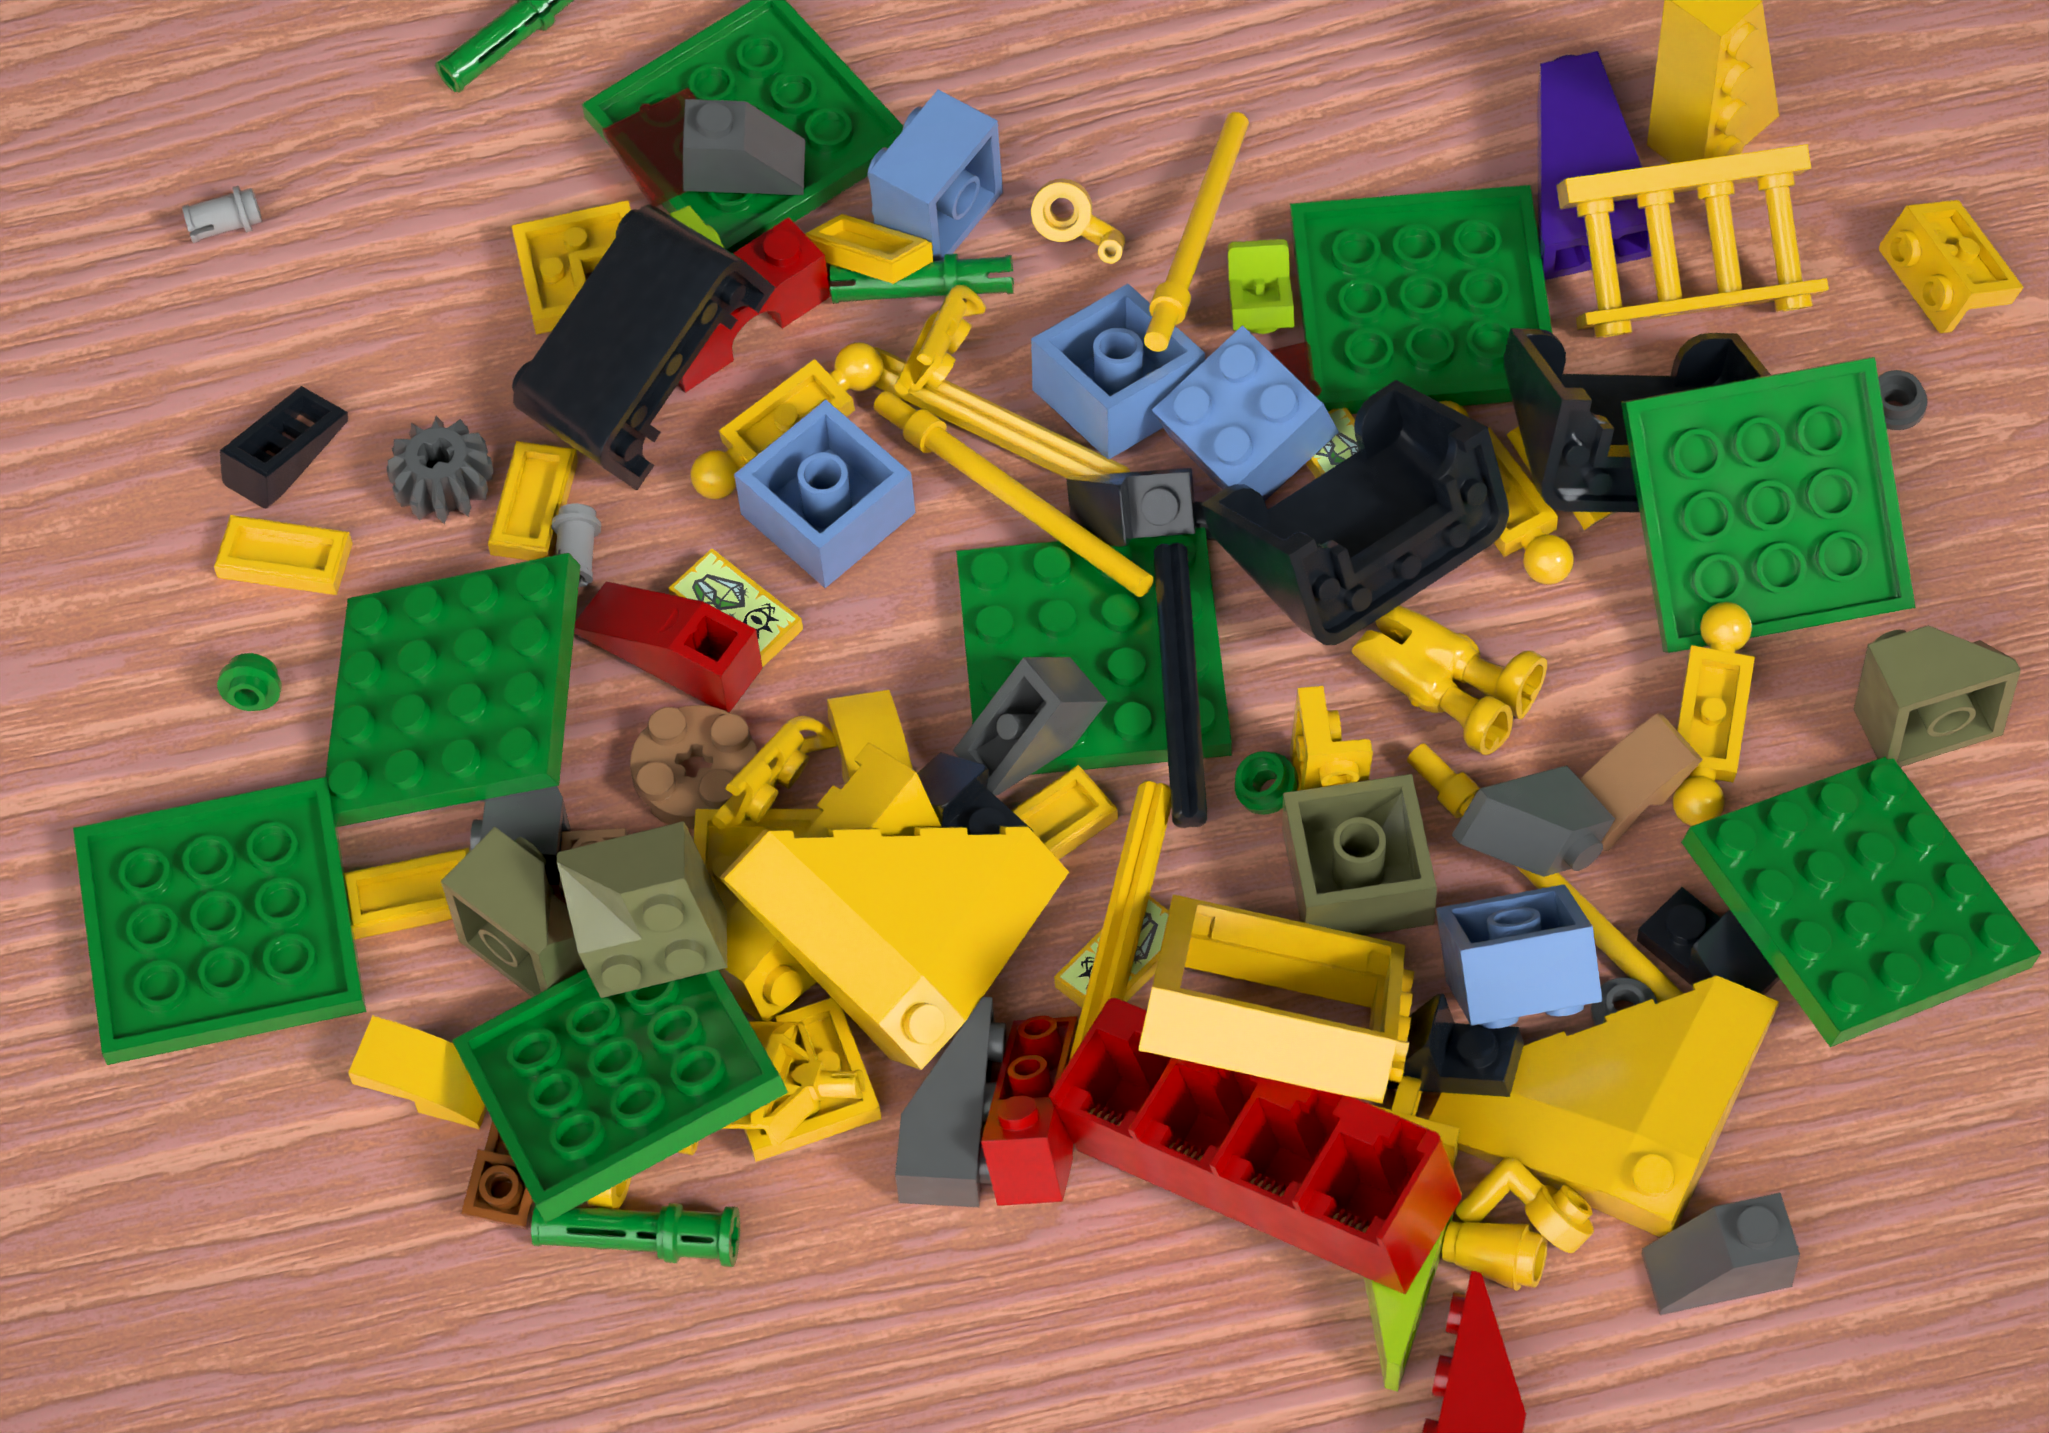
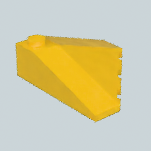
M1000 826V834L968 835L966 827H914V836H882L881 829L845 828L828 829V837L794 838L793 830L782 829L763 830L719 878L890 1060L922 1070L966 1022L1069 871L1027 826Z
M1716 975L1694 983L1693 990L1657 1004H1655L1653 999L1606 1015L1604 1016L1605 1023L1566 1036L1563 1031L1524 1045L1510 1097L1441 1093L1429 1120L1460 1128L1457 1142L1459 1150L1495 1166L1505 1158H1515L1543 1185H1550L1557 1189H1560L1563 1185L1568 1186L1579 1193L1591 1208L1661 1238L1677 1229L1779 1006V1001Z

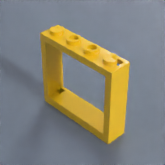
M1173 894L1139 1050L1383 1104L1388 1080L1400 1083L1404 1072L1409 1046L1407 1038L1411 1023L1409 1013L1413 997L1411 989L1415 971L1403 969L1404 944ZM1184 968H1192L1370 1007L1369 1029L1183 989L1180 987Z

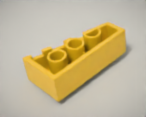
M1664 0L1647 146L1671 164L1741 154L1744 146L1779 117L1762 0Z
M868 742L854 759L860 766L859 769L842 789L833 785L817 804L822 814L803 837H828V829L878 828L881 829L882 836H914V827L942 826L917 772ZM740 900L734 904L727 913V968L719 969V972L740 1008L760 1022H771L775 1016H778L817 981Z

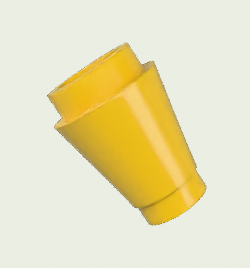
M1451 1221L1446 1229L1443 1240L1442 1259L1446 1262L1455 1263L1456 1266L1466 1270L1481 1272L1483 1277L1515 1291H1518L1522 1285L1536 1288L1544 1270L1548 1240L1541 1233L1533 1232L1531 1224L1459 1223Z

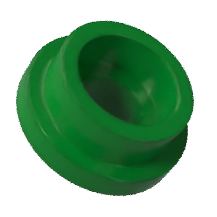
M244 653L233 657L229 664L220 671L217 682V689L221 697L230 705L244 711H260L272 707L278 701L282 688V683L274 663L268 658L254 653Z
M1267 751L1255 752L1247 756L1236 770L1235 793L1241 804L1250 812L1260 815L1272 814L1283 809V793L1297 791L1298 774L1295 767L1285 756ZM1276 779L1271 787L1260 792L1265 782Z

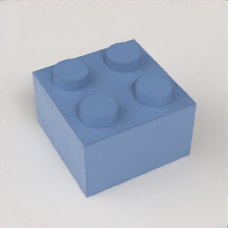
M940 90L934 93L923 108L920 106L916 107L906 119L902 133L889 148L884 147L880 149L870 163L868 179L870 181L874 224L932 242L933 261L944 260L945 254H953L1003 193L998 121Z
M1129 284L1122 286L1031 338L1032 390L1107 459L1115 457L1161 430L1163 427L1152 409L1205 361V352L1176 326L1174 327L1168 347L1164 351L1155 352L1146 347L1144 337L1152 318L1149 311L1150 303Z
M1243 325L1152 409L1168 436L1222 490L1234 484H1244L1259 492L1264 501L1339 433L1324 404Z
M824 400L734 474L741 515L824 588L828 587L916 513L911 472L827 400Z
M1565 884L1436 908L1446 982L1471 1026L1479 1024L1484 1028H1503L1515 1024L1521 1016L1543 1012L1550 1016H1569L1582 1011L1586 1004L1602 1002L1593 926Z

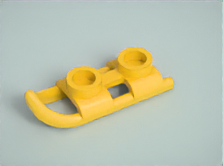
M964 285L953 287L946 296L941 308L926 320L895 383L894 389L900 395H907L908 391H919L926 383L932 388L937 389L944 381L956 361V358L951 355L959 348L972 327L970 323L962 318L983 314L986 311L985 304L972 289Z
M797 716L788 720L727 784L725 789L733 795L713 815L712 823L721 830L728 824H741L746 817L758 823L768 812L778 795V790L774 787L780 783L789 789L798 780L810 758L806 753L837 746L833 732L812 717ZM809 730L817 735L803 738L800 731Z

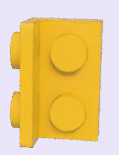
M1959 200L1906 205L1879 244V251L1939 333L1952 332L1970 309L2012 304L2024 288Z
M1324 687L1297 688L1290 746L1291 763L1298 774L1297 791L1369 780L1373 756L1371 740L1342 741L1338 710H1327Z

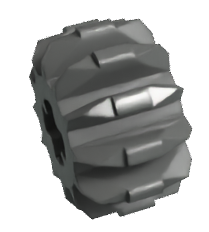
M436 415L432 427L425 430L412 423L409 431L411 439H394V446L392 448L394 457L387 460V474L390 483H393L392 489L395 499L400 503L401 507L411 506L412 513L417 516L419 521L435 511L437 518L445 524L449 512L456 509L469 517L471 509L470 500H487V482L493 479L494 468L491 457L487 455L488 450L485 440L480 436L479 432L469 434L468 426L461 419L450 427L445 428L443 421Z

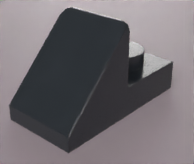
M1192 468L1073 476L1066 479L1070 518L1108 545L1122 547L1128 546L1132 538L1195 534L1197 531Z
M940 752L917 773L942 827H966L968 835L1000 834V826L1029 827L987 789L989 769L983 764Z
M1683 887L1638 929L1637 941L1692 986L1694 983L1717 975L1765 995L1780 980L1730 909L1720 918Z
M1440 993L1409 1016L1411 1017L1407 1038L1409 1046L1403 1076L1420 1079L1422 1083L1419 1091L1510 1097L1524 1045L1519 1027L1508 1026L1492 1029L1484 1028L1480 1025L1471 1026L1470 1024L1454 1023L1445 995ZM1388 1080L1386 1089L1397 1090L1399 1082Z

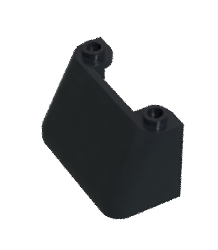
M646 205L638 210L633 209L620 221L616 230V238L532 361L525 363L516 373L512 383L514 391L513 404L521 412L586 457L638 490L654 467L643 456V444L646 437L655 442L661 433L650 425L719 323L731 330L737 322V319L731 313L742 306H748L759 313L776 287L745 261L653 205Z
M1510 328L1503 366L1533 483L1547 505L1554 510L1563 512L1640 513L1621 402L1771 375L1738 333H1705L1689 339L1679 349L1670 376L1563 374L1566 352L1560 340L1550 331Z
M1397 380L1371 395L1357 412L1354 430L1359 451L1267 510L1266 503L1261 494L1244 484H1234L1201 503L1208 529L1213 538L1302 632L1324 645H1337L1375 622L1492 545L1501 536L1507 525L1509 506L1488 427Z

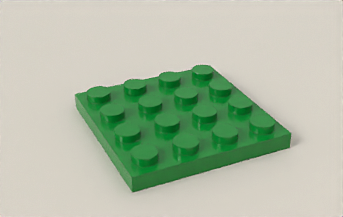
M751 0L582 103L584 118L669 213H673L691 206L706 225L714 228L724 248L731 253L736 252L788 217L793 222L799 220L866 178L870 163L876 153L884 147L889 148L902 133L904 127L786 0ZM685 99L746 101L804 138L803 195L683 191Z
M1531 185L1290 204V221L1310 392L1324 404L1328 412L1333 409L1347 408L1351 415L1357 414L1362 404L1371 395L1395 380L1438 402L1452 401L1461 406L1512 402L1503 367L1510 328L1541 329L1552 333Z
M1875 357L1621 402L1663 652L1672 653L1689 650L1691 645L1698 647L1708 646L1701 635V620L1710 607L1722 602L1735 603L1748 613L1752 623L1750 638L1916 608Z
M1205 527L1197 528L1195 534L1132 538L1128 546H1111L1153 576L1154 581L1151 589L1142 597H1138L1060 541L956 551L972 724L1023 657H1071L1108 702L1071 749L1030 775L1067 772L1077 765L1083 770L1168 762L1153 551L1162 543L1173 544L1178 542L1183 544L1188 551L1203 759L1232 756V740Z
M570 553L348 598L325 775L328 779L333 814L337 827L559 786L581 567Z
M1885 756L1696 824L1688 829L1681 842L1829 1047L2033 967L2041 955V951L1894 758L1887 759Z
M327 777L73 828L101 1051L107 1065L367 1012L344 879L337 823L333 814Z
M584 969L452 1040L545 1223L788 1093L781 1076L719 970L601 998L587 970Z

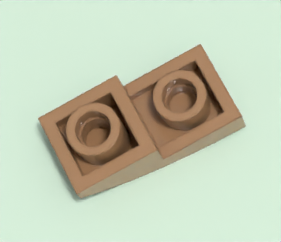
M1655 714L1605 754L1580 779L1615 818V821L1601 841L1603 844L1602 851H1609L1649 805L1662 806L1703 760L1663 714Z

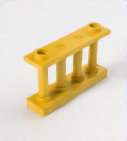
M1808 144L1567 178L1556 185L1560 209L1577 207L1578 217L1585 218L1598 311L1587 312L1576 317L1577 330L1594 328L1596 338H1605L1632 333L1631 322L1768 302H1775L1776 312L1813 307L1811 296L1828 291L1827 278L1803 281L1789 190V187L1795 186L1794 176H1798L1811 169ZM1757 181L1758 191H1765L1778 285L1743 290L1729 196L1735 194V184ZM1697 190L1698 200H1705L1718 294L1683 299L1669 205L1675 203L1674 193ZM1637 199L1638 209H1645L1658 302L1622 307L1609 213L1615 212L1613 202Z

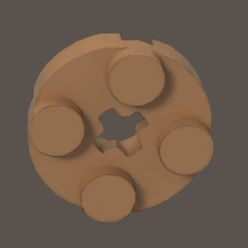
M703 705L680 708L663 707L656 710L650 716L648 726L640 733L633 746L630 758L633 785L639 798L641 797L642 801L650 807L651 813L660 821L668 825L684 821L688 829H694L695 810L720 809L733 795L725 789L727 784L757 754V748L749 733L746 721L739 715ZM695 756L704 757V761L712 763L710 768H700L697 777L686 776L685 767L681 765L686 759Z

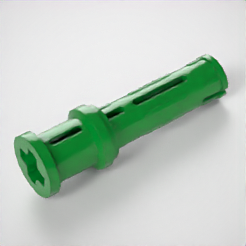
M669 1203L668 1206H662L660 1212L575 1207L545 1223L535 1205L531 1223V1238L533 1246L552 1245L657 1252L658 1258L664 1259L665 1263H678L680 1257L719 1259L721 1266L734 1267L740 1242V1213L738 1207L726 1206L722 1213L687 1211L683 1209L681 1203Z

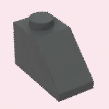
M685 99L683 191L803 195L804 138L746 101Z
M1023 657L953 751L959 758L985 765L989 769L987 789L994 795H999L1071 749L1108 701L1071 657Z
M1566 765L1480 788L1452 833V836L1461 845L1545 877L1570 869L1580 871L1592 864L1603 850L1601 841L1615 821V818Z
M1780 1192L1714 1206L1642 1248V1257L1659 1314L1664 1315L1790 1288L1793 1285L1800 1252Z

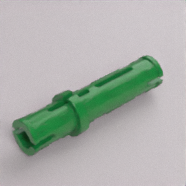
M516 0L514 4L486 26L479 29L449 55L438 60L435 63V67L439 76L452 91L462 92L465 86L505 57L507 53L538 29L546 31L554 25V16L575 0Z
M945 254L944 260L933 261L894 284L831 265L830 281H856V284L853 286L830 287L833 304H839L840 302L947 296L950 290L957 285L967 286L976 294H1014V278H988L989 273L1013 272L1012 255L958 260L957 254Z

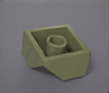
M1929 625L1909 632L1901 629L1893 630L1881 635L1867 646L1854 712L1877 759L1885 756L1887 759L1894 758L1898 765L1903 767L2002 736L2021 670L2015 659L1981 640L1969 642Z
M1412 774L1283 793L1282 831L1301 922L1358 935L1434 925L1437 886Z
M684 821L557 852V865L578 954L601 998L727 968V910Z
M494 826L441 880V884L459 942L531 997H534L586 968L578 954L568 907L554 896L555 892L548 883L544 868L547 864L546 859L525 838L518 837L514 841Z

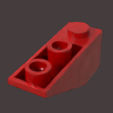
M606 581L575 621L574 634L698 700L728 713L731 712L763 669L756 629L703 601Z
M1042 1015L1031 1017L1027 1020H1016L1012 1023L981 1140L997 1206L1063 1202L1073 1162L1074 1143L1056 1111L1049 1093L1070 1061V1054L1078 1026L1077 1016L1052 1018Z
M1471 1271L1466 1295L1453 1292L1445 1333L1457 1335L1453 1356L1439 1355L1432 1396L1443 1398L1439 1420L1426 1418L1422 1433H1524L1526 1411L1481 1272Z

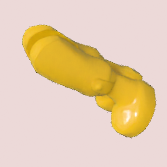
M1401 605L1375 621L1382 633L1373 630L1365 631L1351 651L1363 665L1407 696L1413 706L1431 713H1443L1444 711L1448 713L1464 728L1463 738L1468 747L1485 756L1496 751L1508 739L1512 730L1513 716L1522 720L1528 713L1542 687L1547 671V660L1535 651L1520 652L1506 666L1488 662L1481 658L1477 644L1469 636L1462 633L1457 634L1427 616ZM1453 680L1470 684L1484 693L1486 697L1480 700L1457 688Z

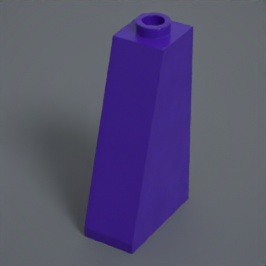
M1598 51L1577 56L1564 55L1554 61L1541 63L1537 98L1538 239L1544 280L1592 270L1585 218L1578 217L1577 207L1560 209L1556 185L1567 178L1642 168ZM1637 199L1613 202L1615 212L1609 213L1616 264L1652 257L1645 209H1638Z

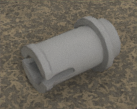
M239 186L233 187L232 194L190 206H182L188 231H191L190 237L193 243L243 227L246 232L253 231L252 225L262 222L258 203L252 188L241 191Z
M584 504L564 505L559 509V515L552 519V530L557 534L556 555L570 553L581 565L579 587H585L588 585V582L592 583L594 537L601 533V522L596 518V511L590 506Z

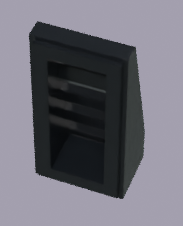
M300 386L220 450L221 476L224 485L260 507L267 509L289 489L348 422V412L305 387ZM301 415L315 424L309 427L296 418ZM283 432L291 436L295 440L292 441L289 438L285 437L284 435H282ZM269 450L270 452L274 453L275 456L273 457L269 455L268 453H266V451Z

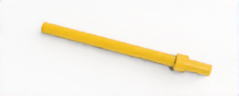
M1232 112L1225 119L1166 281L1157 286L1151 300L1149 311L1152 318L1144 337V343L1152 351L1161 352L1168 347L1175 325L1180 324L1187 313L1191 302V295L1188 289L1249 125L1248 118L1240 112Z
M883 391L878 395L874 402V410L903 430L904 439L923 453L934 452L1136 596L1142 597L1151 589L1154 581L1152 575L946 431V424L928 410L920 409L917 411L890 391Z
M1425 743L1418 745L1409 754L1407 762L1439 792L1437 800L1455 818L1463 817L1480 787L1466 773L1456 774ZM1515 866L1538 889L1565 884L1593 926L1595 945L1629 978L1638 980L1649 987L1654 993L1657 1003L1684 994L1560 873L1543 877Z

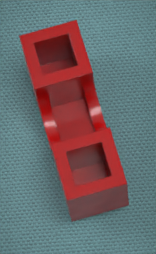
M789 217L733 253L776 288L759 313L748 306H742L731 313L737 319L731 330L719 323L678 383V386L685 393L734 361L732 352L734 339L741 328L755 316L767 312L783 329L830 298L824 253Z

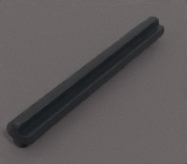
M1178 542L1173 544L1162 543L1153 552L1172 822L1179 828L1200 827L1207 821V802L1188 551L1183 544Z

